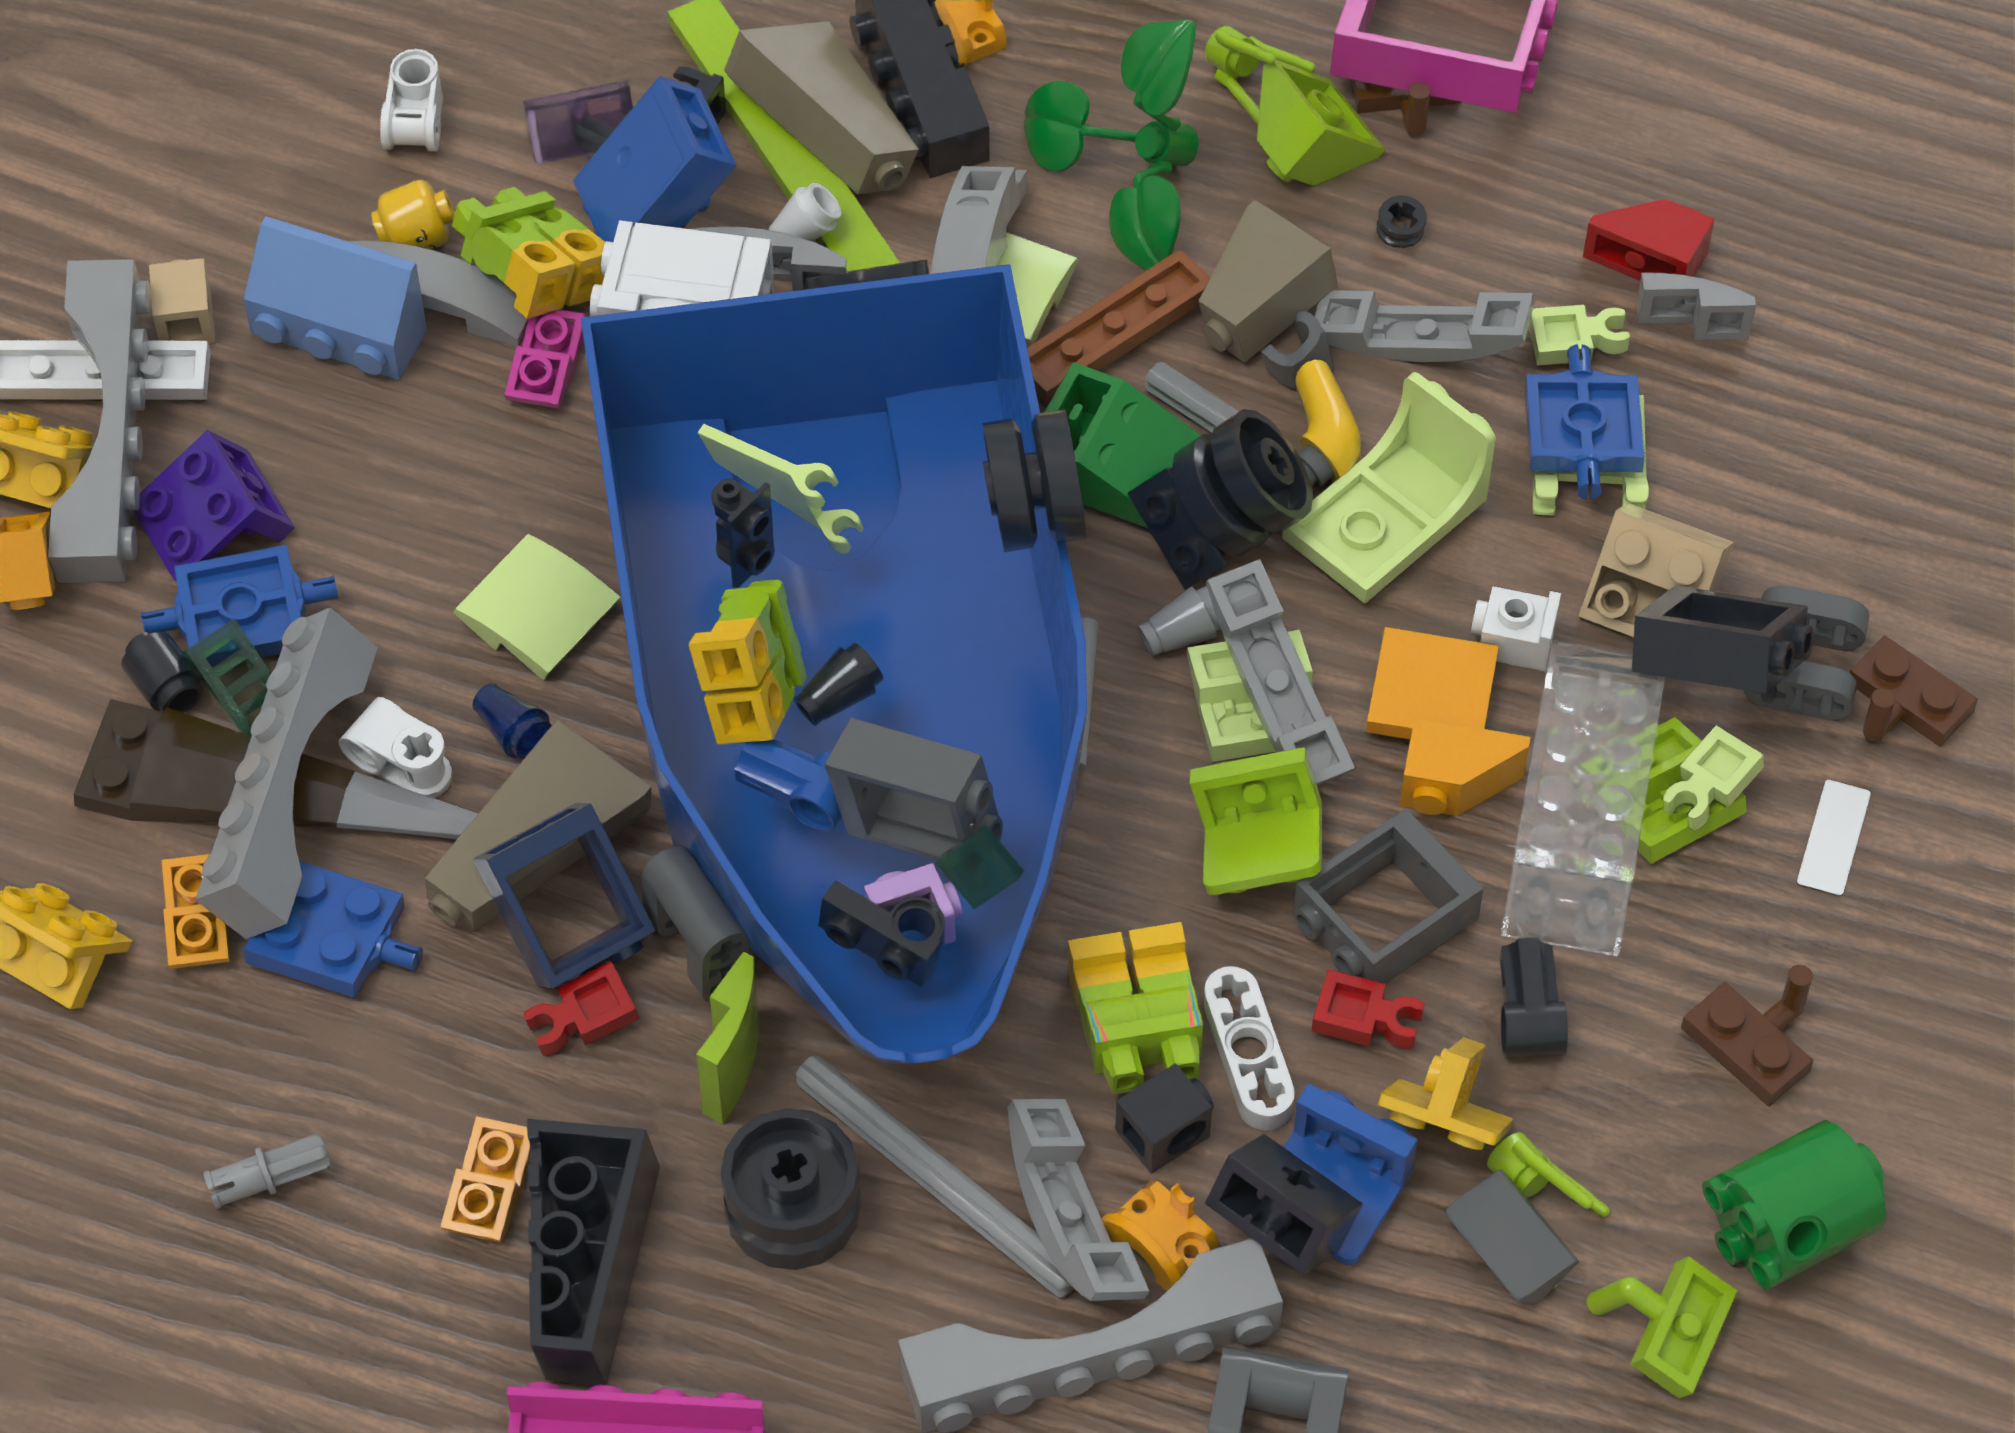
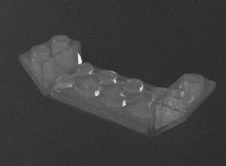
M1552 640L1501 936L1539 938L1541 942L1546 944L1619 956L1634 876L1665 677L1632 672L1633 653Z

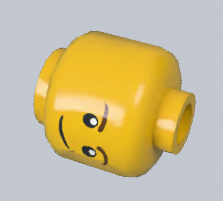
M416 180L381 194L378 198V210L371 212L372 221L380 241L412 245L429 250L443 246L448 242V223L453 222L455 215L446 191L442 190L435 193L432 186L424 180Z

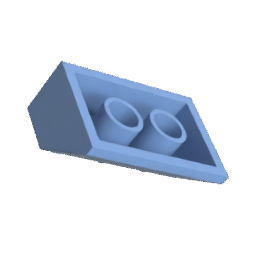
M265 216L260 225L244 295L250 332L270 343H283L305 350L320 359L331 358L356 366L363 372L371 375L381 374L400 380L427 333L417 264Z

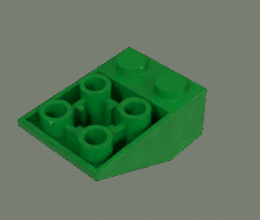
M1072 362L1045 412L1065 409L1075 455L1082 504L1148 528L1127 493L1165 468H1172L1174 454L1201 435L1125 380Z

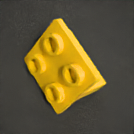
M9 411L8 415L0 414V494L51 508L70 488L86 464L94 445L91 442L93 433L69 426H59V429L40 426L42 419L23 413Z
M37 883L35 888L24 889L5 886L4 890L0 891V969L69 1009L83 1008L105 955L128 952L132 939L116 931L117 923L108 916L91 910L83 912L69 904L70 896L54 886Z
M1465 1037L1451 1048H1444L1440 1056H1434L1425 1079L1424 1087L1403 1079H1397L1381 1092L1378 1100L1379 1106L1391 1110L1389 1115L1391 1120L1416 1129H1424L1426 1122L1450 1130L1447 1138L1452 1142L1476 1150H1483L1485 1143L1496 1145L1510 1131L1513 1118L1468 1102L1487 1045Z

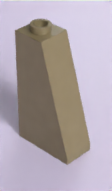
M829 21L739 30L724 69L734 83L856 194L902 189L919 149Z
M557 719L425 877L426 897L430 900L428 902L429 908L440 919L452 926H456L460 922L471 931H476L498 916L500 912L473 862V858L574 803H591L608 838L611 839L648 812L651 808L652 786ZM575 839L507 876V879L520 901L579 861L586 854L578 839Z

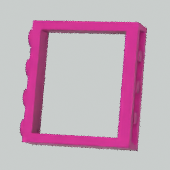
M1346 0L1334 34L1330 75L1409 91L1412 84L1421 82L1429 86L1430 96L1517 113L1523 92L1533 94L1539 69V62H1534L1533 60L1543 61L1549 30H1552L1556 16L1558 0L1531 1L1513 62L1366 33L1377 0Z

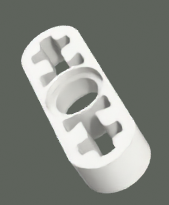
M1234 966L1220 968L1214 971L1206 981L1204 1010L1242 1119L1255 1129L1263 1131L1278 1129L1285 1125L1292 1115L1295 1091L1256 979L1247 970ZM1232 989L1235 997H1241V1018L1233 1021V1010L1230 1001L1227 998H1221L1222 991ZM1254 1037L1264 1044L1266 1051L1258 1058L1244 1059L1236 1055L1231 1046L1239 1038ZM1265 1075L1264 1085L1268 1096L1276 1099V1106L1272 1108H1266L1262 1100H1256L1258 1088L1256 1078Z

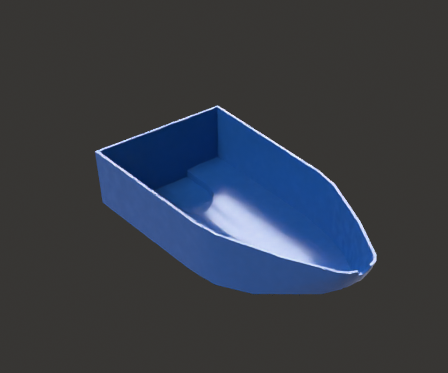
M1006 264L581 317L636 700L673 846L682 845L688 848L739 926L745 932L750 949L860 1053L883 1063H922L949 1058L969 1051L988 1034L995 1022L1051 888L1076 795L1087 715L1086 640L1066 542L1057 544L1050 537L1044 508L1034 510L1038 539L1034 548L1004 552L997 515H991L983 461L988 460L982 423L1012 418L1020 427L1025 454L1034 452L1031 422L1035 414L1040 413L1011 265ZM703 424L795 465L812 463L828 465L839 483L835 487L829 482H821L813 488L826 501L824 506L821 507L822 511L851 510L858 515L865 528L863 532H859L852 527L841 531L839 536L847 539L851 549L848 553H839L831 547L823 531L771 498L775 549L773 559L761 574L757 576L752 575L739 588H746L754 581L778 579L783 582L787 596V606L794 631L798 636L801 656L807 674V679L803 686L795 687L794 697L802 692V689L839 647L846 650L853 643L859 644L870 655L884 677V680L875 686L876 694L821 721L816 726L812 725L804 717L793 699L774 738L817 758L822 752H832L849 720L854 718L980 754L988 780L993 787V797L999 817L1003 821V831L998 846L993 852L986 853L977 872L848 835L842 817L832 831H816L801 823L791 813L787 804L735 780V767L746 742L717 745L704 701L707 691L701 690L688 643L695 633L711 632L720 618L718 609L722 603L721 597L726 589H735L732 587L731 567L720 560L716 554V521L719 517L715 515L712 504V490L724 479H733L753 493L758 489L714 461L698 434ZM931 863L934 864L942 884L951 882L954 885L963 914L962 917L955 919L956 941L945 945L941 942L935 970L922 988L908 979L898 980L889 976L878 966L876 960L856 948L846 949L837 945L826 935L824 929L818 926L822 898L835 880L865 897L864 886L874 883L881 876L894 871L907 872ZM914 930L901 933L905 938L912 941L928 939L923 933Z

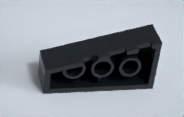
M855 0L856 15L850 16L849 19L854 41L858 47H866L869 53L868 65L872 78L876 84H884L887 90V105L896 118L902 121L906 132L919 150L914 160L921 159L929 178L960 170L962 166H974L990 161L989 123L966 67L959 68L955 40L948 24L940 26L938 12L934 3L936 0Z
M527 1119V1138L530 1143L528 1188L531 1193V1220H528L532 1261V1271L529 1272L530 1346L545 1380L596 1386L607 1385L660 1165L646 1129Z

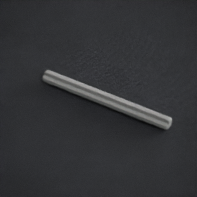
M812 1055L800 1065L796 1071V1082L799 1087L1054 1295L1065 1298L1073 1291L1074 1288L1063 1277L1051 1260L1038 1233L820 1056Z

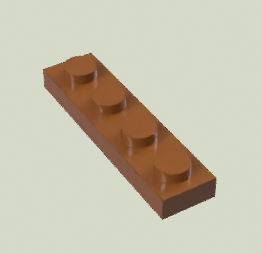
M1179 249L1027 347L1036 395L1048 405L1072 362L1100 371L1200 306L1199 299L1211 277Z

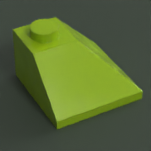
M1276 59L1273 64L1265 63L1263 65L1257 141L1269 155L1267 164L1278 177L1286 182H1291L1294 179L1317 186L1380 158L1386 151L1331 79Z

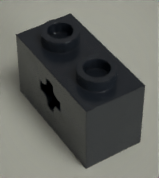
M1262 1134L1228 1155L1204 1203L1303 1275L1339 1252L1363 1205L1362 1202L1266 1134Z

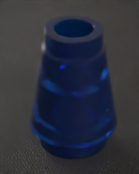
M497 684L484 686L473 699L472 706L474 711L479 715L505 754L509 757L524 760L552 726L546 711L502 689Z

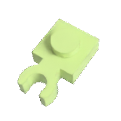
M1585 305L1534 308L1529 329L1537 366L1569 363L1567 351L1575 344H1578L1579 360L1582 344L1590 348L1591 360L1593 348H1598L1609 354H1620L1628 351L1629 332L1614 333L1609 331V329L1623 328L1625 319L1624 309L1608 308L1601 311L1595 317H1587Z
M1716 725L1680 765L1681 778L1685 781L1675 783L1668 788L1663 798L1664 812L1670 815L1680 804L1691 803L1695 807L1688 814V826L1694 831L1701 828L1709 818V804L1715 799L1729 807L1764 768V755Z

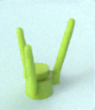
M1223 26L1217 29L1210 36L1205 48L1207 61L1217 67L1214 79L1228 88L1257 125L1259 107L1236 81L1237 77H1246L1252 74L1260 61L1266 64H1273L1275 59L1309 72H1314L1316 69L1313 62L1266 45L1253 36L1247 37L1230 26Z
M1517 1132L1505 1138L1496 1146L1488 1158V1168L1493 1173L1499 1169L1504 1170L1525 1197L1535 1195L1548 1182H1551L1583 1208H1591L1601 1217H1607L1610 1214V1209L1607 1205L1555 1166L1524 1133Z

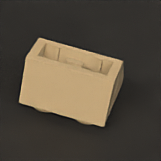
M1627 503L1615 511L1579 617L1634 637L1635 615L1675 585L1717 592L1734 542Z

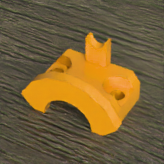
M993 0L934 1L940 26L948 24L955 40L959 65L962 63L964 65L1007 48L1005 28L993 10Z
M1150 1181L1115 1213L1105 1214L1101 1218L1111 1242H1128L1130 1247L1136 1250L1151 1267L1156 1282L1167 1291L1182 1278L1198 1254L1219 1248V1240L1214 1230L1194 1213L1195 1198L1188 1197L1181 1190L1178 1183L1169 1191L1159 1181ZM1138 1209H1139V1210H1143L1144 1212H1143V1213H1136L1135 1210H1138ZM1186 1255H1193V1256H1195V1258H1191V1259H1190V1258H1187V1257H1185V1256H1186Z

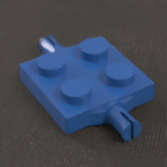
M1575 344L1567 351L1569 370L1557 374H1526L1524 390L1530 471L1576 472L1578 481L1577 493L1579 497L1587 500L1588 486L1590 485V500L1598 498L1602 493L1599 472H1643L1645 456L1638 375H1609L1592 371L1590 348L1582 344L1579 360L1578 344Z
M283 545L174 566L178 586L174 601L175 607L146 613L141 612L144 632H167L180 629L181 635L188 643L192 665L196 670L280 654L283 647L282 637L285 630L293 621L304 617L305 605L333 599L338 600L339 598L334 575L328 578L300 583L298 575L292 569L288 547Z
M301 861L299 863L302 879L287 924L250 937L243 949L246 964L352 998H356L367 976L382 962H388L415 972L423 956L422 947H415L392 939V930L405 908L403 893Z

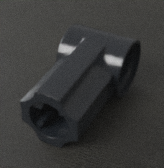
M1518 938L1515 942L1502 946L1500 953V969L1504 1003L1501 1006V1044L1503 1055L1505 1057L1566 1055L1568 1046L1567 1012L1565 1002L1558 1001L1553 946L1541 942L1539 938Z

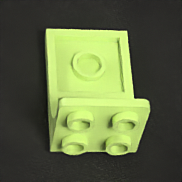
M1413 372L1404 379L1400 406L1391 425L1380 441L1345 475L1312 501L1311 512L1304 519L1285 529L1282 533V539L1366 604L1487 500L1496 440L1495 434L1483 417L1476 413H1470L1450 398L1441 385L1434 381H1428L1419 373Z

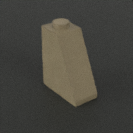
M1254 200L1247 206L1199 299L1204 321L1202 331L1207 341L1218 351L1224 352L1226 350L1244 363L1294 323L1297 312H1307L1338 286L1331 248L1257 200Z

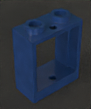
M574 803L472 859L537 986L547 988L559 987L590 972V967L608 957L612 963L622 961L639 952L644 947L640 939L656 931L591 803ZM578 839L620 923L558 958L549 961L507 876L567 843Z

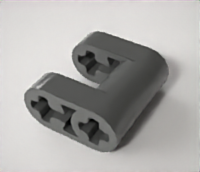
M1783 585L1770 587L1764 591L1761 599L1808 606L1807 625L1813 628V645L1847 651L1854 650L1865 642L1869 623V611L1856 600ZM1804 661L1766 694L1744 690V694L1748 700L1766 708L1819 719L1837 720L1845 718L1853 710L1857 684L1854 677L1845 670Z
M682 845L667 848L656 854L647 863L642 873V905L659 935L669 937L681 933L687 942L688 977L702 998L710 1002L711 994L743 951L750 955V944L747 936L688 848Z
M1224 1346L1207 1433H1242L1246 1409L1307 1419L1305 1433H1339L1349 1369Z

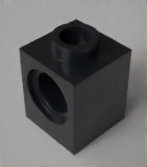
M1175 1063L1116 1100L1115 1131L1152 1174L1210 1137L1212 1109L1214 1108L1213 1100L1206 1087L1198 1079L1192 1078L1189 1080Z

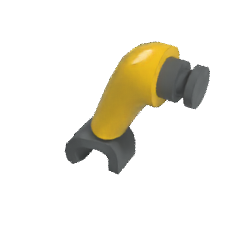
M1299 311L1296 314L1295 328L1302 346L1297 351L1285 355L1272 345H1269L1261 351L1269 375L1279 383L1289 388H1297L1308 422V429L1300 438V444L1303 449L1298 455L1309 476L1310 485L1315 484L1321 487L1328 480L1334 483L1358 463L1361 457V437L1354 415L1333 375L1334 365L1325 331L1314 315L1306 311Z

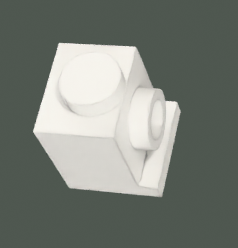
M1492 586L1489 602L1477 600L1471 634L1481 635L1480 643L1499 646L1496 662L1546 672L1561 593L1550 591L1549 597Z

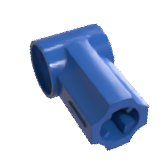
M775 738L773 740L745 743L735 767L736 781L787 804L791 813L801 823L816 831H832L842 817L824 765L831 752H822L816 758Z

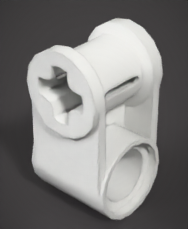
M419 49L406 50L398 54L392 61L386 102L382 106L380 121L381 145L384 150H392L394 145L426 146L427 150L437 152L439 149L443 94L437 61L427 51Z
M382 697L374 699L338 740L342 752L353 764L363 771L377 775L393 785L436 798L446 792L452 783L453 771L449 760L444 757L445 743L441 733L434 727L428 726L407 714L388 699Z

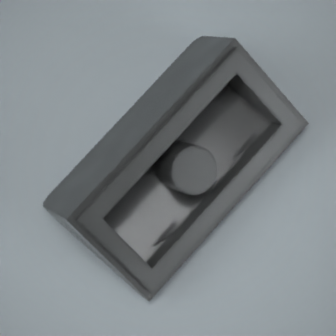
M1499 1169L1453 1201L1444 1211L1446 1216L1506 1289L1520 1303L1538 1304L1580 1262L1504 1170Z

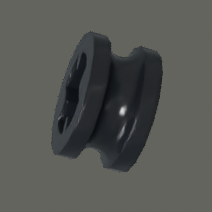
M1395 196L1383 202L1379 209L1376 232L1379 238L1385 244L1396 248H1406L1418 243L1424 235V227L1427 221V213L1424 206L1418 200L1409 196ZM1395 217L1397 222L1400 221V217L1410 219V227L1408 228L1406 223H1403L1402 228L1392 225L1393 218Z

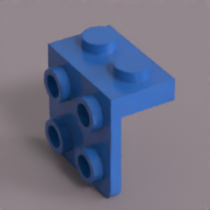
M1308 1083L1296 1103L1294 1131L1284 1148L1363 1203L1339 1252L1331 1257L1345 1265H1353L1360 1260L1411 1178L1418 1139L1409 1135L1408 1131L1399 1123L1386 1118L1377 1119L1356 1108L1344 1095L1335 1091L1325 1092Z

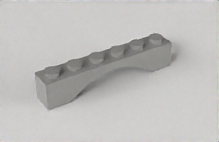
M134 259L67 261L64 310L73 336L89 353L101 374L103 409L98 436L86 464L70 488L51 506L48 559L58 583L126 582L127 561L136 560L137 556L136 529L134 526H129L130 510H138L140 503L139 480L137 476H132L133 460H141L143 454L142 431L140 427H135L136 411H144L146 401L145 383L143 377H138L139 362H147L148 336L146 329H141V314H149L151 310L150 284L148 280L141 281Z
M331 607L309 617L296 619L283 634V647L276 667L267 680L266 687L268 690L260 714L251 726V740L244 760L235 772L236 783L228 806L219 818L218 824L220 829L215 844L202 867L203 878L195 900L245 939L280 927L288 922L302 879L293 825L294 783L300 757L311 732L324 715L343 700L364 692L378 649L376 645Z
M1252 1238L1198 1254L1182 1278L1156 1302L1129 1319L1096 1332L1060 1339H1020L986 1333L961 1323H956L898 1340L899 1369L920 1432L926 1433L936 1429L940 1432H952L967 1426L974 1418L998 1412L1003 1415L1018 1413L1028 1408L1033 1401L1057 1394L1061 1397L1076 1396L1086 1392L1095 1383L1115 1377L1123 1380L1135 1379L1147 1374L1154 1366L1177 1359L1181 1362H1193L1206 1357L1213 1349L1236 1342L1242 1345L1261 1342L1268 1338L1273 1331L1280 1330L1283 1300L1262 1246Z

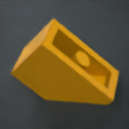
M51 511L0 518V603L9 602L10 609L21 610L42 606L45 604L44 597L52 596L57 587V580L48 559Z
M1415 717L1403 775L1399 806L1412 808L1426 815H1461L1524 778L1531 737Z

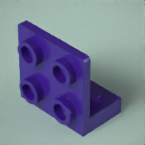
M206 430L140 492L139 509L133 510L175 581L177 580L174 566L212 559L242 530L251 535H255L258 532L280 543L295 529L248 449L209 430Z

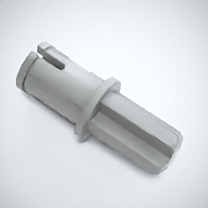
M313 1134L265 1152L262 1147L255 1148L256 1155L212 1171H204L203 1174L208 1190L228 1182H234L230 1186L212 1191L210 1196L216 1209H220L226 1204L269 1190L270 1194L273 1195L277 1193V1186L327 1169L330 1166V1158L321 1136Z

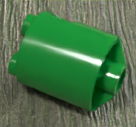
M1827 1120L1815 1123L1704 1181L1702 1184L1704 1197L1715 1212L1721 1228L1720 1231L1715 1233V1242L1721 1255L1732 1266L1741 1262L1764 1290L1775 1287L1882 1230L1887 1218L1885 1179L1877 1157L1865 1144H1856L1852 1137L1840 1126Z

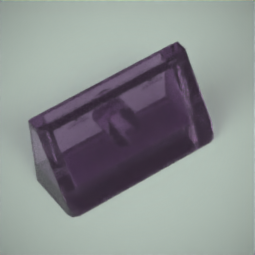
M628 80L523 101L527 136L534 161L542 164L592 154V152L576 145V135L572 134V127L575 123L580 124L584 117L590 116L611 127L617 128L633 108Z

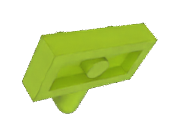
M1688 1256L1675 1262L1661 1295L1635 1277H1625L1591 1292L1587 1297V1307L1592 1314L1602 1316L1630 1304L1650 1318L1630 1365L1681 1399L1693 1394L1738 1290Z

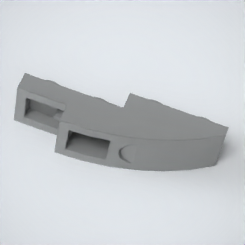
M961 167L943 211L930 274L997 266L1007 249L1006 226L1028 191L1027 170H1015V167Z

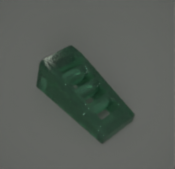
M232 619L185 649L183 654L238 732L252 736L251 725L245 716L263 705L268 690L266 684L271 672L237 621ZM231 642L237 651L211 667L206 658ZM245 661L250 671L225 687L219 677ZM258 680L264 690L237 706L232 697Z

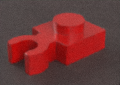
M612 961L557 987L563 1002L555 1006L547 1003L537 1004L523 1014L530 1030L536 1029L543 1024L553 1025L552 1030L548 1034L536 1039L542 1055H551L560 1051L567 1043L569 1036L579 1032L586 1046L640 1019Z
M1328 969L1313 1016L1311 1031L1370 1046L1373 1034L1377 1032L1384 1034L1386 1039L1394 1046L1410 1049L1414 1048L1417 1030L1404 1027L1398 1021L1408 1018L1421 1022L1425 1004L1413 997H1400L1393 1001L1385 1000L1386 984Z

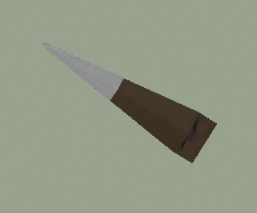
M110 699L73 794L74 806L130 821L219 822L222 812L228 806L236 783L235 772L244 760L252 736L168 707L161 712ZM301 754L294 783L293 825L348 828L458 839L478 815V813Z

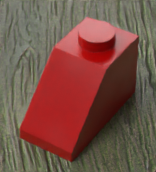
M1667 199L1593 215L1588 222L1583 258L1639 281L1641 280L1642 273H1667L1694 277L1708 254L1715 219L1701 214L1691 207H1684Z

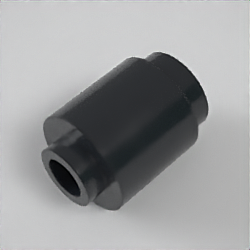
M150 631L144 632L134 637L126 646L121 666L154 710L163 712L168 707L185 713L200 700L203 694V688L199 684L200 674L169 633L163 631L154 633Z

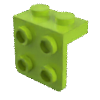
M1305 747L1190 769V786L1205 828L1203 883L1208 894H1236L1247 889L1277 883H1294L1320 873L1322 869V800Z

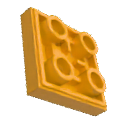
M1385 627L1366 732L1411 739L1415 717L1485 729L1499 646Z

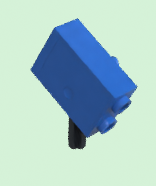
M661 76L656 79L617 128L586 116L580 124L575 123L571 131L572 134L576 135V145L594 153L592 158L573 179V182L582 199L584 211L590 217L598 237L605 242H614L619 220L633 222V226H635L636 222L684 228L697 212H704L708 209L711 195L737 166L701 89Z

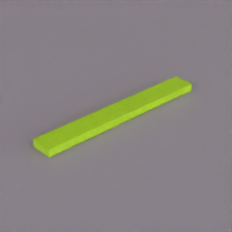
M694 0L667 11L668 24L700 71L710 76L717 74L724 77L727 111L788 201L799 187H808L811 183L824 186L838 201L841 208V216L836 220L835 229L816 239V242L846 258L847 272L900 263L848 186L728 77L724 69L740 29L720 0Z

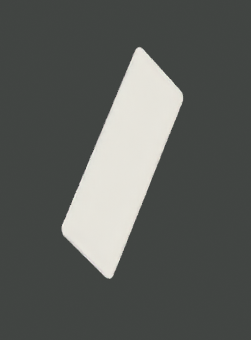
M1833 780L1825 781L1798 875V884L1836 895L1843 894L1871 795L1869 790Z

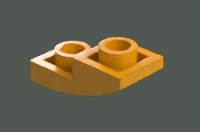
M210 854L162 860L166 909H163L169 969L230 962L229 926L195 900L203 878L202 867Z
M476 1116L462 1170L456 1168L440 1226L443 1231L502 1243L528 1174L530 1143L527 1138V1127Z

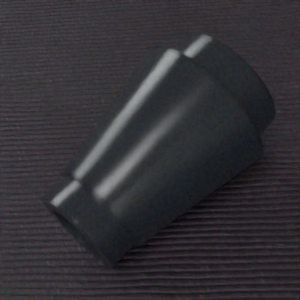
M853 643L846 650L839 647L802 689V692L793 699L804 717L812 725L816 726L821 721L876 694L875 686L883 681L884 677L870 655L859 644Z

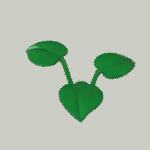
M1192 20L1148 23L1135 30L1125 44L1121 61L1123 82L1129 90L1137 92L1133 100L1134 105L1157 120L1149 122L1138 132L1085 125L1090 111L1089 97L1081 87L1067 81H1053L1042 85L1031 95L1025 108L1024 131L1028 148L1035 161L1047 170L1064 171L1075 165L1083 151V135L1135 142L1138 154L1146 162L1155 164L1134 176V188H1122L1115 193L1109 211L1110 231L1116 246L1130 261L1147 270L1173 254L1181 221L1180 199L1175 186L1166 178L1156 175L1160 173L1170 174L1172 166H1186L1195 159L1199 148V139L1195 129L1189 124L1181 123L1179 118L1166 115L1179 101L1187 81L1196 35V22Z

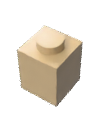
M204 258L149 264L152 318L158 341H208V344H215L212 293Z

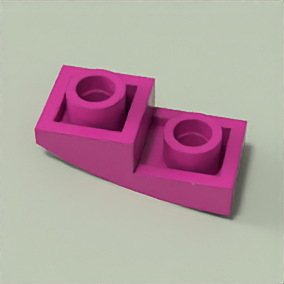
M556 310L529 318L522 346H516L504 394L506 400L560 408L571 383L583 345L581 317H586V314Z

